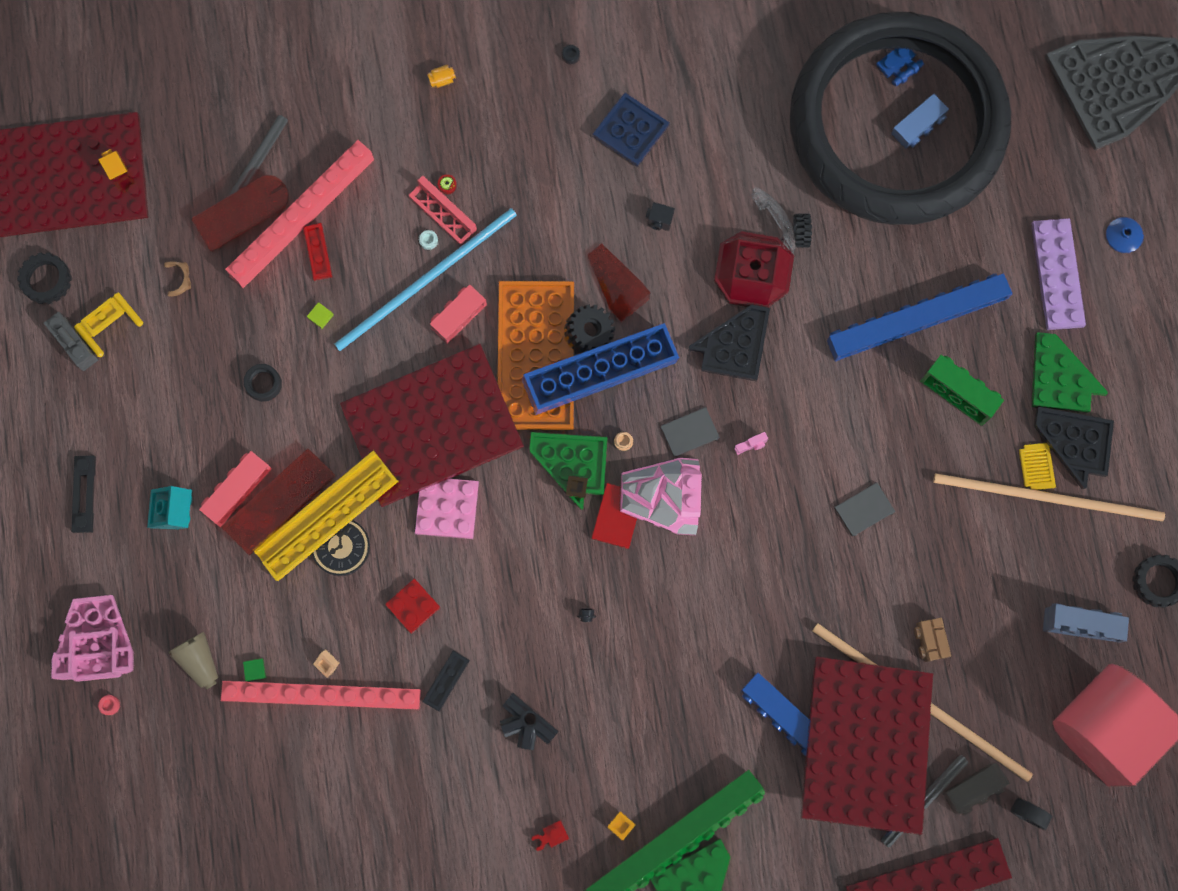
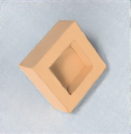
M324 650L313 665L328 678L337 668L339 662L327 650Z

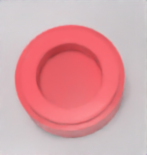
M112 695L103 696L98 703L99 711L104 715H114L120 708L118 698Z

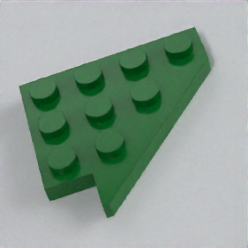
M1037 332L1035 334L1032 407L1089 413L1091 411V395L1106 396L1108 391L1056 334Z
M531 432L530 453L565 493L568 477L575 476L588 478L586 494L604 495L607 437ZM569 496L578 508L583 510L584 498Z
M719 839L666 868L663 874L652 877L651 881L657 891H721L731 857L722 840Z

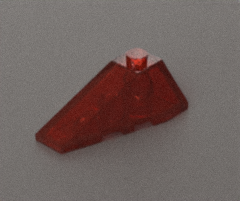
M600 244L587 255L607 305L620 322L650 299L651 292L603 244Z

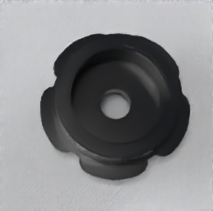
M581 608L577 617L581 618L582 622H592V618H596V615H594L595 609Z

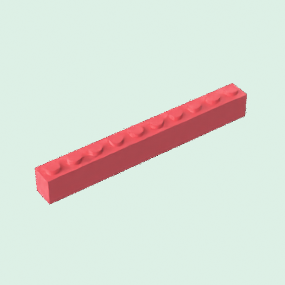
M357 140L225 269L229 276L244 288L303 230L304 226H307L374 161L372 152Z

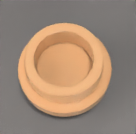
M627 432L618 433L614 439L615 447L620 451L629 450L633 445L632 436Z

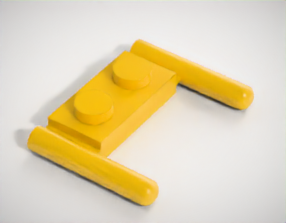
M116 293L113 298H109L82 319L80 323H77L74 329L96 356L102 357L104 352L93 340V336L95 337L117 320L124 312L127 313L138 327L143 325V321L122 295Z

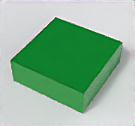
M263 658L243 662L246 682L266 679Z

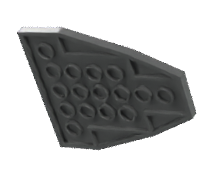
M1127 36L1079 40L1049 52L1045 56L1094 150L1126 138L1159 109L1178 88L1177 38Z

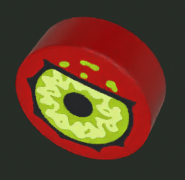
M447 174L439 178L438 188L442 193L451 194L456 190L457 184L453 176Z

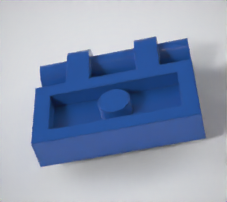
M895 48L877 62L876 66L887 78L891 75L896 77L892 80V84L896 87L900 83L906 82L910 75L920 71L924 62L921 59L913 62L912 59L915 58L916 54L912 50ZM906 65L908 69L901 72L899 69Z

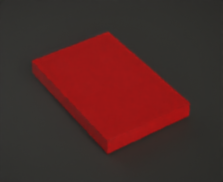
M607 483L592 539L629 549L637 518L620 512L621 487Z

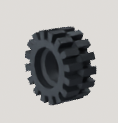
M794 214L792 225L794 248H805L811 245L812 219L810 214Z

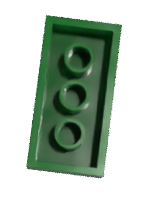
M941 354L920 382L980 426H983L992 418L1004 402V399L1001 398L997 391L988 389L983 381L969 375L968 370L955 365L950 357Z

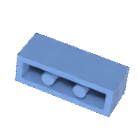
M933 94L897 124L891 134L905 149L909 146L913 148L920 142L919 138L923 134L925 136L929 135L936 123L940 125L946 120L949 108Z

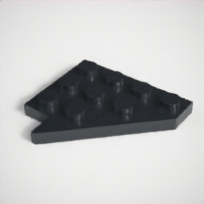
M750 305L689 346L690 351L704 353L701 371L757 382L770 308Z
M1043 407L1036 408L1035 429L1081 489L1087 488L1088 474L1102 477L1108 476L1114 420Z

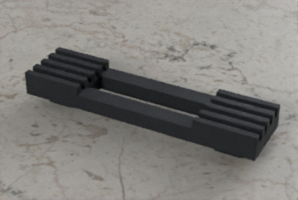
M94 455L74 456L72 533H93L94 476L96 468V457ZM84 475L87 476L86 512L79 513L81 476Z

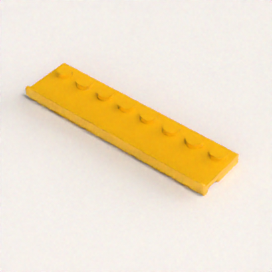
M372 451L253 551L261 559L273 578L279 581L394 486L398 480L376 452Z

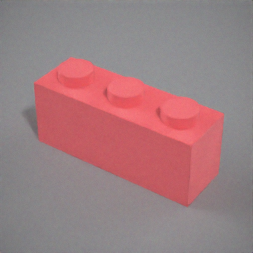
M471 285L467 288L463 287L453 301L450 300L446 303L444 310L440 314L437 313L432 317L431 329L448 344L487 305L486 299Z

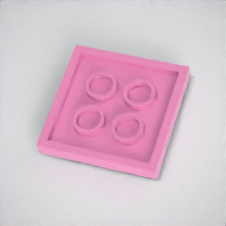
M447 479L419 491L415 534L473 539L479 481Z

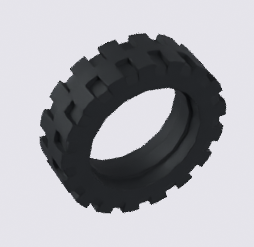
M51 253L31 255L27 261L25 260L22 263V268L18 270L19 276H17V281L20 283L19 288L29 299L39 304H52L53 301L61 300L60 298L65 296L67 289L71 287L70 281H72V276L70 275V269L63 260ZM42 265H53L59 271L57 284L47 292L33 290L30 284L32 273Z
M1155 555L1141 561L1139 566L1135 568V575L1132 578L1135 584L1133 585L1134 590L1138 592L1137 596L1142 598L1144 603L1151 604L1152 607L1163 608L1176 604L1178 602V560L1170 558L1169 555ZM1153 566H1165L1174 575L1176 584L1171 595L1159 597L1148 588L1146 575Z

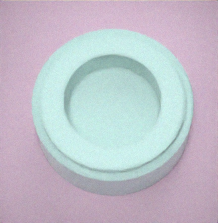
M431 230L423 231L419 236L421 247L426 250L434 249L438 244L436 233Z

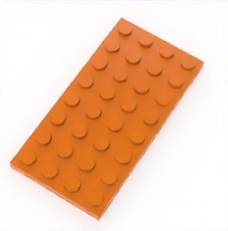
M499 281L498 386L517 430H574V401L535 415L522 383L523 374L574 356V350L571 348L573 344H568L569 336L565 337L564 334L567 329H564L568 323L566 320L574 312V282Z

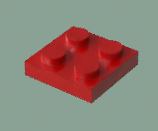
M415 578L385 604L411 634L441 608Z

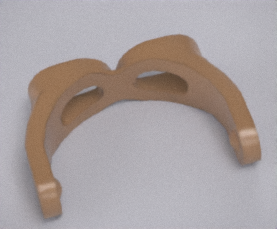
M186 262L164 263V267H180L184 273L182 285L179 289L168 292L169 297L180 295L191 289L188 277L189 267Z

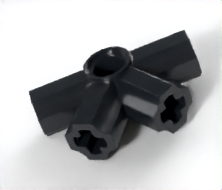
M514 693L511 694L502 706L513 716L499 721L505 737L519 733L518 748L534 750L536 736L546 744H549L559 732L539 715L536 710L532 709ZM528 713L535 715L536 721L534 724L526 722L525 717Z

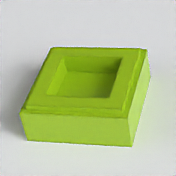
M318 302L307 315V318L323 329L334 314Z

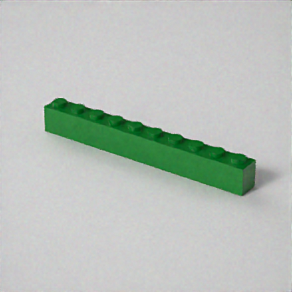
M750 770L746 771L588 887L586 891H635L637 888H644L652 877L660 876L671 863L676 864L679 862L683 854L694 851L699 846L698 843L704 839H710L720 827L728 826L732 818L736 815L741 816L747 811V807L752 803H759L764 798V788Z

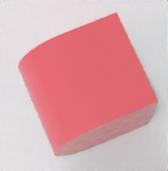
M1115 664L1107 665L1053 721V726L1060 738L1107 786H1134L1178 740V715L1142 680Z

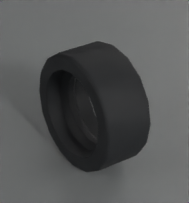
M257 364L246 372L244 387L253 399L260 402L270 401L280 393L282 380L279 373L272 366ZM261 372L269 373L274 379L272 389L266 393H258L252 387L253 378Z
M1016 798L1010 810L1015 816L1043 830L1047 829L1053 817L1044 809L1021 798Z

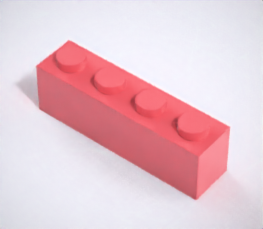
M252 451L244 454L240 459V464L228 472L223 483L220 482L214 488V493L210 498L207 497L201 503L202 507L199 510L221 527L272 468Z

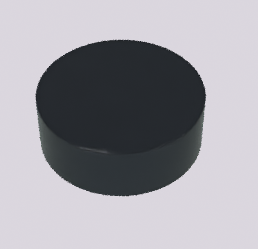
M567 45L563 48L562 58L564 62L575 64L579 61L580 50L577 46Z

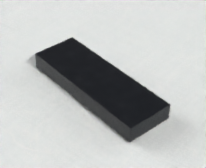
M452 651L422 702L440 712L470 660Z

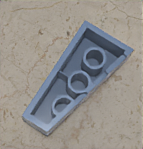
M1052 604L1050 607L1045 608L1043 631L1121 643L1127 641L1129 617H1123L1122 613L1117 612L1107 614L1103 613L1102 610H1086L1082 607Z

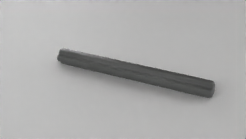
M279 115L224 202L225 208L233 210L288 122L284 116Z
M962 755L958 756L925 791L924 810L968 764L965 757ZM888 831L881 839V842L886 847H891L903 833Z

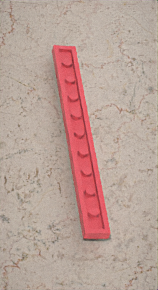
M223 681L221 701L420 710L421 690Z

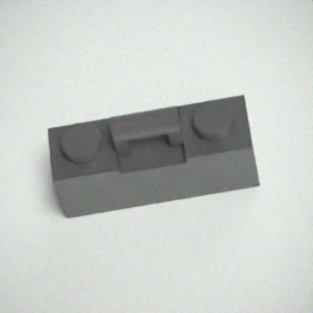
M57 312L44 322L45 326L64 348L69 357L82 371H85L99 360L63 314Z

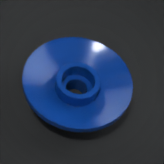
M1120 217L1108 225L1106 239L1114 250L1121 253H1130L1138 249L1142 244L1143 231L1135 220Z

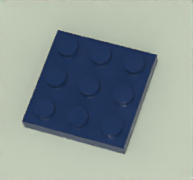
M624 93L595 130L593 137L638 167L669 127L670 122L627 93Z

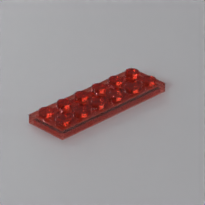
M307 449L221 528L248 555H251L335 477V474L315 454Z

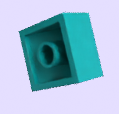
M174 486L152 489L147 528H188L192 490Z

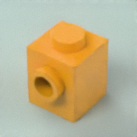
M110 149L101 154L102 158L99 161L110 180L128 171L117 151L112 152Z

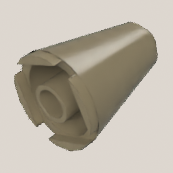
M204 632L168 652L200 688L205 686L208 689L217 684L215 680L218 679V675Z

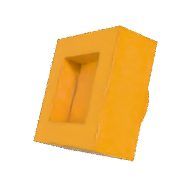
M619 812L607 827L623 840L635 824L622 812Z

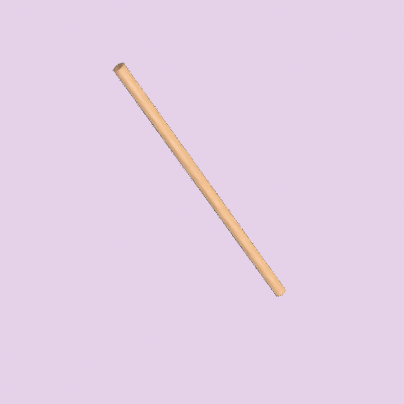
M817 623L812 630L857 663L877 665ZM931 703L932 716L1026 782L1032 778L1033 774Z

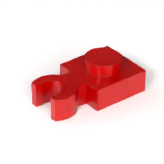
M561 820L543 828L545 835H535L532 837V841L540 839L542 842L541 846L536 848L537 851L542 850L548 842L552 848L569 839Z

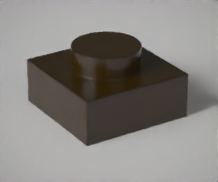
M569 476L566 496L585 499L588 478Z

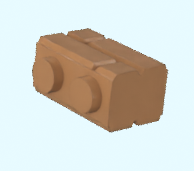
M942 618L916 623L914 633L916 639H920L921 647H919V654L921 658H924L925 662L951 657Z

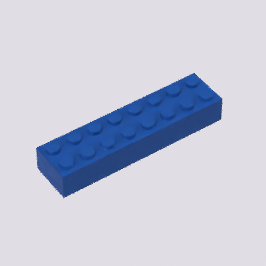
M664 323L523 374L522 383L535 415L673 365L677 362L679 356Z

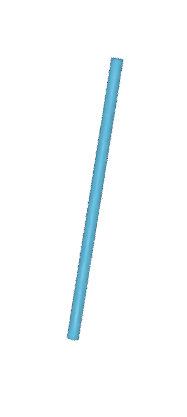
M512 208L338 340L334 344L339 351L344 349L517 215Z

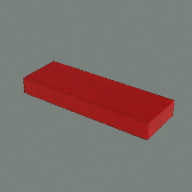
M322 223L304 226L303 229L314 281L333 277Z

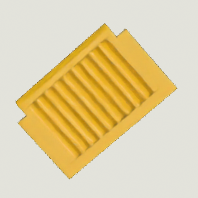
M1047 443L1024 445V449H1019L1024 487H1030L1031 490L1056 488L1049 445Z

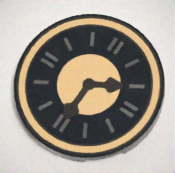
M351 520L316 549L312 556L316 564L330 575H351L359 570L368 559L370 540L364 528L356 521Z

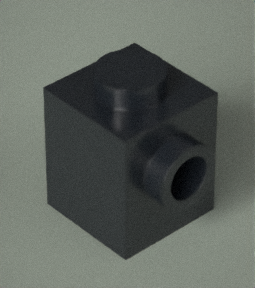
M653 202L652 208L648 207L645 217L648 219V226H651L654 230L663 229L669 231L675 208Z

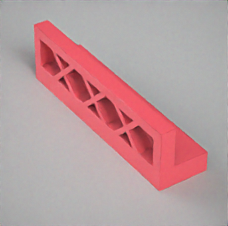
M422 176L418 180L419 186L408 195L409 198L462 246L477 231L476 224ZM423 190L427 194V200H418L415 196ZM429 204H438L440 212L432 213L429 210ZM443 216H451L453 218V225H445L443 223ZM456 228H464L468 233L460 239L456 235Z

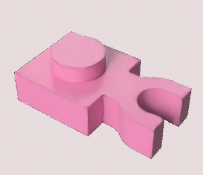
M763 432L735 445L734 450L739 455L753 448L755 450L761 449L765 446L768 437Z

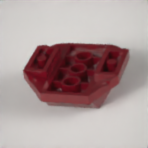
M741 231L720 243L714 282L729 304L745 307L756 305L769 308L789 292L794 255L778 237ZM756 264L759 269L753 270L750 265Z

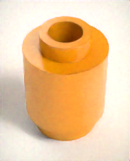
M448 65L431 70L432 72L427 73L431 86H437V88L454 83L453 79L456 78L453 67L449 68Z

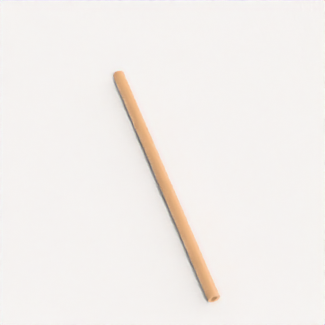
M937 473L933 477V483L1162 522L1165 519V512Z

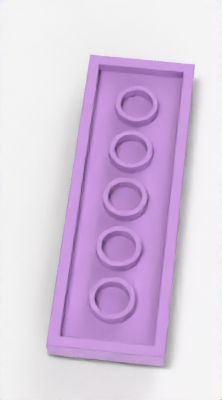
M1070 219L1033 221L1031 226L1046 330L1085 327L1086 322Z

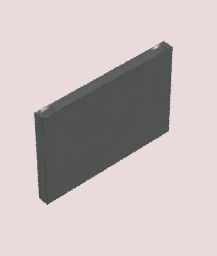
M702 408L661 426L674 457H678L683 453L720 438L707 408Z
M874 483L872 486L835 507L852 537L895 512L878 483Z

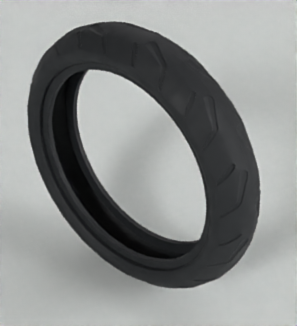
M887 12L860 18L844 25L832 33L812 52L798 75L792 93L790 131L801 165L813 184L836 205L860 218L872 222L890 225H916L940 219L963 208L989 185L1001 166L1009 143L1011 109L1009 96L996 64L984 48L963 30L932 16L913 12ZM901 48L927 54L949 67L967 88L974 103L977 117L975 146L969 161L964 167L945 181L916 190L884 188L862 179L848 169L837 157L826 137L822 122V99L824 91L834 75L853 59L876 50Z

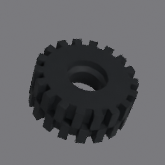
M590 304L584 307L581 306L566 320L568 323L564 329H567L564 334L565 337L569 336L567 342L568 344H573L571 347L573 350L578 348V353L580 354L612 342L610 340L614 338L615 334L612 333L615 331V327H611L614 321L613 319L609 320L610 314L608 312L606 314L603 313L604 308L597 309L598 305L591 307ZM585 323H592L596 327L597 332L594 336H589L585 332Z

